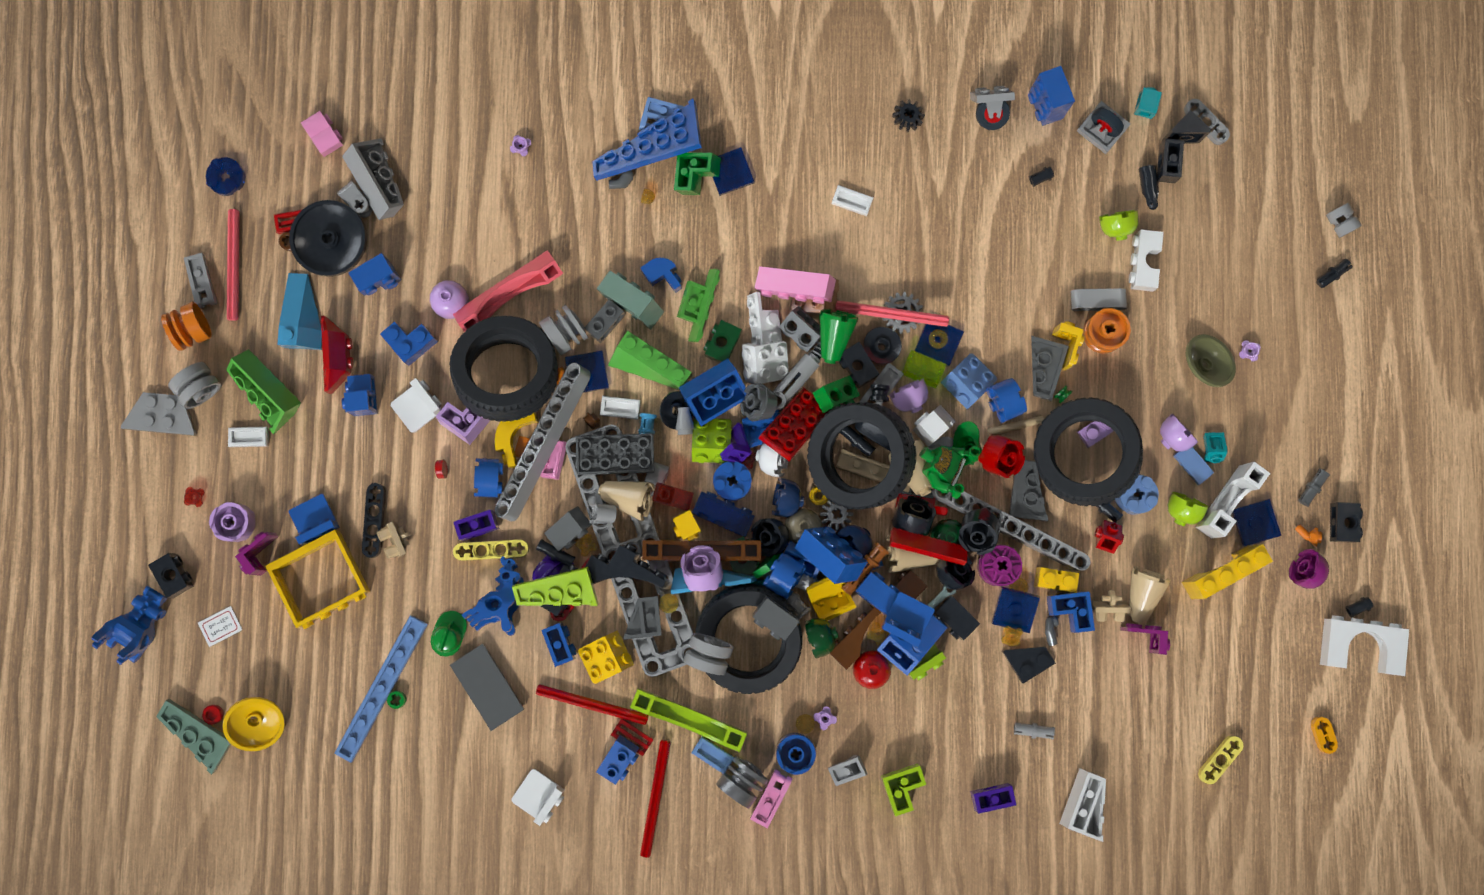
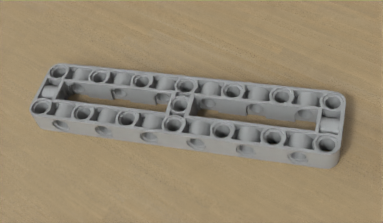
M607 425L579 436L607 435L611 430H615L617 435L622 434V432L616 425ZM573 437L567 441L565 448L591 520L592 507H590V503L606 504V502L601 500L598 494L600 484L597 475H577L576 453L571 451L572 445L576 443V437ZM629 473L627 476L615 474L618 481L639 482L636 473ZM587 479H592L594 482L593 487L590 489H585L584 482ZM649 513L648 517L643 516L644 521L630 516L637 531V538L620 543L614 523H607L601 526L592 523L602 554L609 558L610 553L616 551L620 544L626 545L629 543L637 546V552L640 553L639 558H641L642 540L649 538L660 540L651 513ZM668 561L647 562L651 570H659L669 577L670 581L665 588L656 585L655 587L660 596L670 630L675 638L676 648L659 653L653 636L632 639L643 671L651 677L687 665L683 661L685 657L684 651L686 648H691L689 641L693 631L679 593L671 594L673 575ZM611 578L628 625L636 602L640 598L633 578ZM626 587L632 590V596L628 599L622 595V590ZM674 611H679L682 614V619L679 622H675L671 618V614ZM650 661L657 662V671L652 672L648 669Z

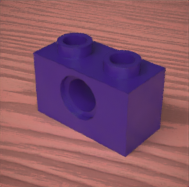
M487 510L453 522L460 541L500 529L493 510Z
M1009 783L970 791L974 811L978 814L1017 805L1013 787Z

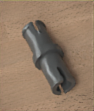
M1319 468L1311 482L1306 484L1307 488L1298 499V502L1309 507L1317 493L1320 494L1322 491L1321 487L1330 474Z

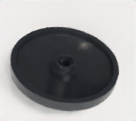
M322 200L306 206L299 212L290 229L289 243L293 256L303 268L319 276L333 277L350 271L359 263L366 249L367 232L362 219L352 208L338 201Z

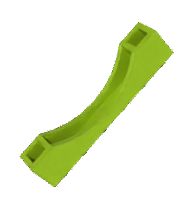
M641 688L637 689L630 706L634 710L695 732L740 752L747 735V731Z

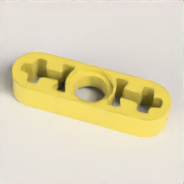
M1226 737L1203 764L1198 772L1202 782L1214 784L1243 750V742L1239 737ZM1230 741H1233V742L1236 741V743H1235V745L1237 746L1236 749H1234V748H1231V749H1230V747H1231ZM1220 754H1223L1226 758L1223 765L1216 763V757ZM1213 769L1211 772L1212 778H1206L1205 771L1210 772Z

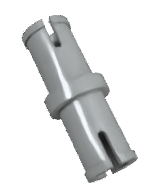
M1015 722L1014 735L1031 736L1032 739H1036V737L1054 739L1055 727L1038 726L1037 723L1030 725Z

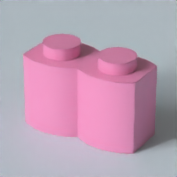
M319 111L301 122L323 157L343 146L340 141L343 138L337 129L333 131L330 126L333 122L327 114L323 115Z

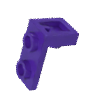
M737 423L731 429V444L720 455L724 461L742 463L751 454V450L742 423Z

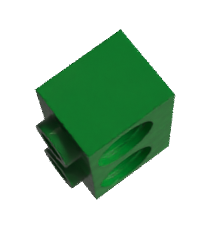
M850 375L824 385L813 392L822 413L843 404L855 403L854 399L860 396Z

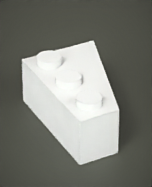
M939 405L930 414L925 412L914 423L916 427L913 431L927 446H930L956 421Z
M1079 768L1059 824L1103 842L1102 823H1104L1103 804H1105L1106 779Z

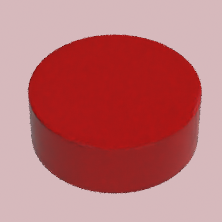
M445 459L435 462V474L438 479H446L448 476V466Z
M209 705L202 712L204 722L209 725L219 723L224 716L223 709L218 705Z

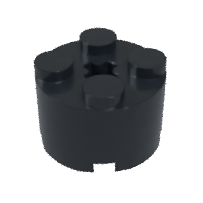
M908 496L904 500L901 498L894 513L892 524L897 529L927 536L935 518L936 509L928 506L929 502L920 497Z
M987 508L968 512L963 517L959 530L961 546L966 551L977 552L979 555L993 551L998 542L1001 529L998 518Z

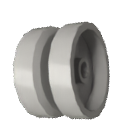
M197 362L177 373L170 380L168 387L174 395H180L179 402L185 409H191L213 397L221 388V383L215 376H210L211 370L206 363Z
M693 633L689 641V645L693 649L686 651L684 663L703 672L725 675L728 663L724 659L731 657L734 649L733 645L712 636Z

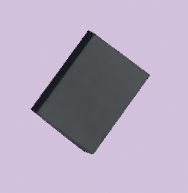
M1190 110L1162 139V142L1164 139L1184 140V144L1200 143L1211 132V129Z

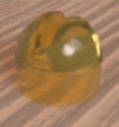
M644 188L640 203H653L655 200L654 192Z

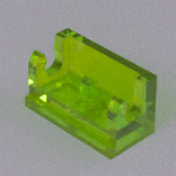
M911 350L902 373L913 380L920 381L924 379L926 385L936 389L947 364Z

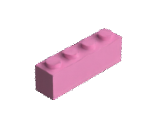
M759 266L755 289L761 293L760 295L765 297H772V295H778L781 299L795 297L798 301L806 302L807 299H811L815 303L824 304V301H832L836 279L829 274Z

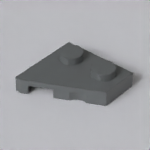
M658 596L638 598L624 634V640L661 636Z

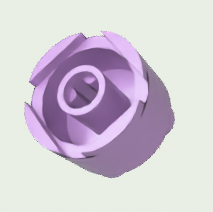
M226 502L212 511L209 525L218 539L240 542L247 540L253 533L255 514L245 505Z
M701 545L691 548L689 553L682 556L681 568L684 581L689 590L708 591L716 590L719 587V583L723 578V570L718 552L716 553L709 546Z

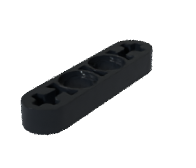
M378 483L370 484L366 490L362 553L368 558L379 556L382 542H380L377 534L372 536L368 532V528L371 525H376L378 531L383 528L386 490L383 485ZM377 487L378 490H381V493L377 494L376 500H380V503H370L371 499L375 500V494H372V490H375ZM374 505L378 506L380 510L377 516L370 514V508ZM367 538H377V542L373 541V547L376 548V551H373L372 555H370V551H367V547H371V541H367Z

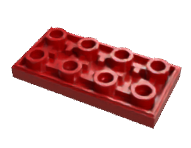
M803 387L762 432L759 439L790 462L810 439L812 431L816 428L819 420L824 418V415L828 412L822 413L814 395Z

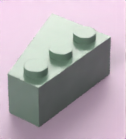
M609 271L596 289L605 298L610 299L619 308L630 313L636 320L637 318L641 320L647 328L652 330L664 313L655 302V296L648 291L642 292L640 290L641 287L633 281L628 283L626 281L627 278L621 273L617 272L615 274Z

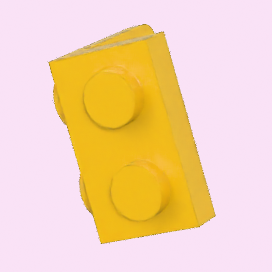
M1068 321L1061 322L1054 328L1052 336L1070 341L1062 370L1069 369L1073 364L1076 365L1079 354H1077L1078 346H1082L1085 338L1082 335L1084 329L1075 327L1074 323Z
M827 577L819 582H813L806 588L818 618L829 621L856 608L852 597L841 588L845 585V582L834 584Z
M618 630L578 650L594 684L634 665Z

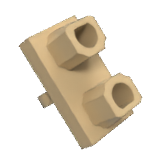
M393 522L386 524L384 528L377 532L380 542L390 538L392 543L391 546L384 548L387 558L404 556L406 554L404 547L409 545L407 537L412 535L411 532L405 533L403 527L398 528L397 533Z
M1109 590L1108 596H1101L1102 601H1092L1091 603L1095 618L1100 622L1107 621V613H1114V621L1125 622L1127 613H1131V607L1128 606L1127 601H1122V596H1115L1114 590Z

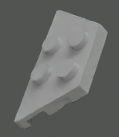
M143 392L121 425V429L197 435L191 423L190 413L179 402V396Z

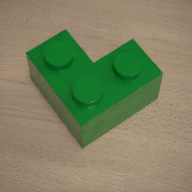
M684 153L677 155L674 191L682 195H700L702 177H719L721 158L713 153Z

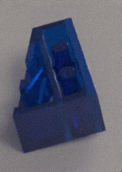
M701 491L692 514L746 538L755 518V515H752L753 511L743 506L742 509H739L730 500L725 499L722 501L714 493Z

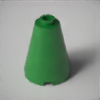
M831 309L820 310L821 358L826 363L835 364L836 361H840L858 322V317L848 312L837 310V312L830 313Z

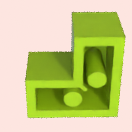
M918 763L881 775L895 817L914 810L908 791L926 785Z

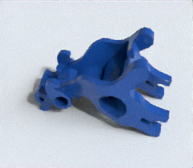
M502 556L500 561L504 567L498 570L500 576L495 578L500 583L496 587L497 591L486 594L478 600L477 605L473 609L464 612L462 616L465 619L467 618L471 627L475 626L476 631H479L487 624L501 621L502 630L507 635L512 636L516 633L513 614L519 608L512 586L518 582L523 583L524 579L518 572L514 571L518 568L517 563L513 559H505Z
M146 586L143 596L137 595L132 600L131 605L134 606L132 611L106 622L91 637L94 641L92 647L98 649L106 642V645L112 649L118 642L125 648L117 654L119 657L117 663L122 665L128 659L133 663L137 662L154 640L155 620L162 619L166 615V611L161 606L166 602L167 598L153 588Z

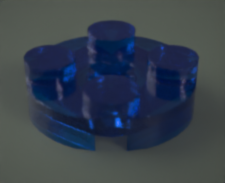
M228 157L213 159L206 170L205 176L206 184L215 193L222 196H230L237 190H240L244 186L246 178L241 165ZM227 172L230 177L223 181L221 176Z

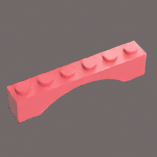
M547 250L465 304L453 316L465 332L477 322L490 318L503 304L528 289L549 284L561 276L563 272Z

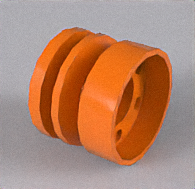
M195 302L181 306L180 313L172 310L170 314L165 313L161 316L165 333L178 351L185 350L186 346L192 347L193 339L201 343L212 337L210 325L203 311Z

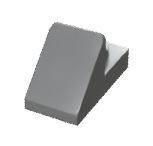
M853 755L849 759L828 768L836 786L868 774L858 755Z

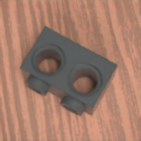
M609 299L584 328L588 334L601 344L625 317V313Z
M799 306L793 309L779 326L787 337L792 338L797 346L806 352L811 350L820 340V325ZM792 321L796 322L797 327L792 324ZM806 333L811 336L812 340L807 338Z

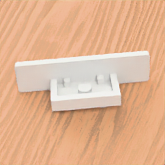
M760 292L748 295L747 307L749 308V325L752 333L751 343L762 345L782 341L781 329L779 328V311L762 310Z

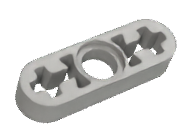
M1191 99L1184 107L1185 114L1190 111L1191 107L1197 106L1193 113L1198 116L1203 112L1199 118L1201 120L1204 117L1209 118L1212 122L1211 126H1208L1210 129L1216 125V128L1207 137L1216 145L1225 143L1230 136L1229 130L1200 100ZM1222 132L1223 136L1218 139L1216 136Z

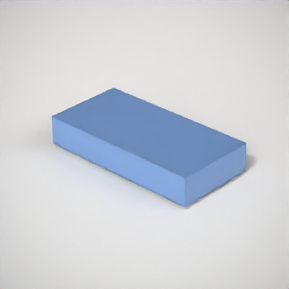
M1193 447L1187 451H1178L1173 455L1197 485L1203 483L1214 473Z
M703 736L691 752L722 774L727 771L728 766L735 758Z

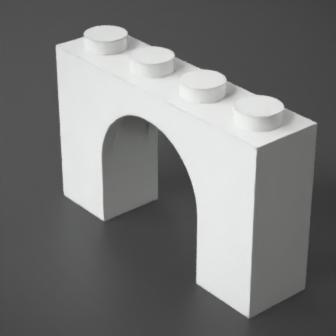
M1255 462L1239 465L1196 528L1211 539L1226 537L1236 523V520L1230 515L1237 504L1250 491L1260 489L1270 473Z
M1332 615L1331 619H1324L1320 665L1347 668L1348 649L1351 640L1357 634L1366 632L1375 638L1379 646L1378 673L1405 676L1409 629H1403L1401 624L1390 623L1389 627L1383 626V622L1370 621V624L1363 623V619L1351 618V621H1344L1342 616Z

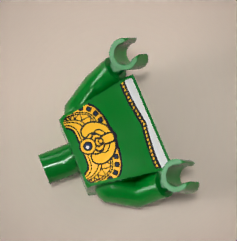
M940 446L931 451L925 447L919 454L926 461L922 472L933 489L939 490L942 493L951 492L952 497L957 499L964 492V486L957 482L967 461L965 456H968L970 461H976L978 455L972 453L978 454L980 449L973 446L969 451H966V448Z

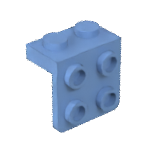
M971 353L940 383L968 409L986 392V388L992 386L997 381V377Z

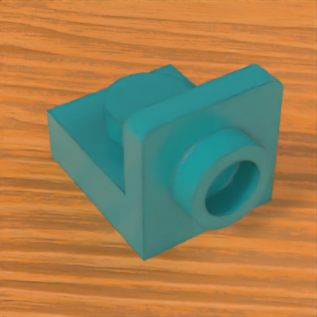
M1224 432L1204 433L1203 439L1206 450L1204 461L1211 463L1223 462L1228 453Z

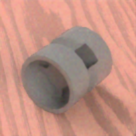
M1349 203L1326 215L1330 224L1335 225L1334 230L1339 238L1362 226L1359 219L1352 215L1354 211ZM1345 216L1347 220L1341 223L1340 217Z

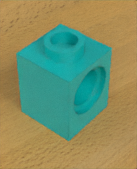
M1144 87L1139 93L1134 115L1152 119L1157 114L1162 92L1157 91L1153 87Z

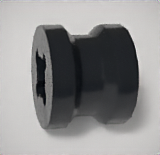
M872 384L870 387L872 390L870 401L889 402L887 392L890 390V386Z

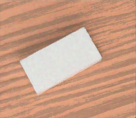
M838 185L831 204L867 216L874 197Z
M602 396L600 415L638 420L641 401Z
M269 427L228 428V447L268 446Z

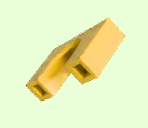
M1264 544L1246 546L1233 553V560L1205 573H1197L1181 582L1191 599H1206L1273 562Z

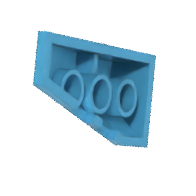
M288 273L277 345L283 348L322 350V329L308 274Z
M676 568L671 586V594L692 592L684 581L682 568ZM723 570V578L719 583V587L722 585L732 586L757 581V578L752 575Z

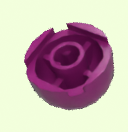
M1306 549L1298 554L1300 557L1297 561L1293 560L1290 565L1289 578L1293 583L1305 589H1315L1321 586L1329 575V564L1326 558L1313 549Z

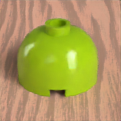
M1138 210L1115 212L1111 216L1109 214L1099 216L1102 231L1109 237H1116V241L1126 240L1127 235L1134 233L1138 227Z
M1173 491L1168 500L1167 507L1169 514L1175 518L1174 522L1181 526L1200 522L1207 513L1208 505L1195 498L1191 499L1186 497L1187 495Z

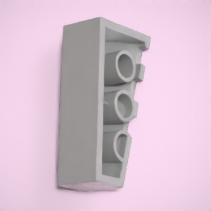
M382 138L353 143L342 156L378 220L394 217L404 205L398 186L392 178L394 175L393 170L389 168L387 163L389 159L387 152H384L382 148L384 144Z

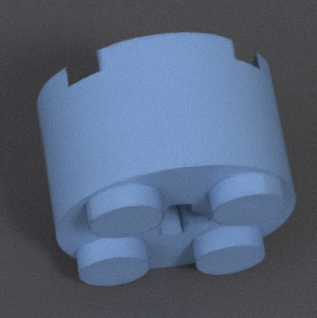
M1139 475L1132 487L1126 490V493L1121 497L1115 498V502L1120 509L1128 514L1145 513L1157 505L1159 497L1158 488L1150 477ZM1134 493H1139V496L1134 497Z

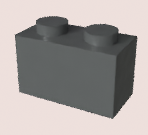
M577 506L568 511L544 534L558 551L564 548L568 550L576 544L574 541L576 538L581 539L588 533L587 529L592 524L589 523L588 518Z
M767 595L752 614L755 619L753 622L761 628L767 627L771 630L770 634L777 640L782 638L785 641L799 623V619Z

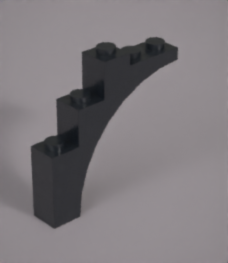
M629 543L619 545L610 563L608 562L609 558L599 553L598 555H591L585 566L589 568L593 585L607 579L621 577L636 578L665 588L670 580L666 579L667 575L659 570H651L649 568L650 565L643 560L638 562L637 559L640 553L636 552L637 548ZM574 564L570 566L563 565L559 574L580 568ZM542 605L541 607L559 616L563 614L568 605Z

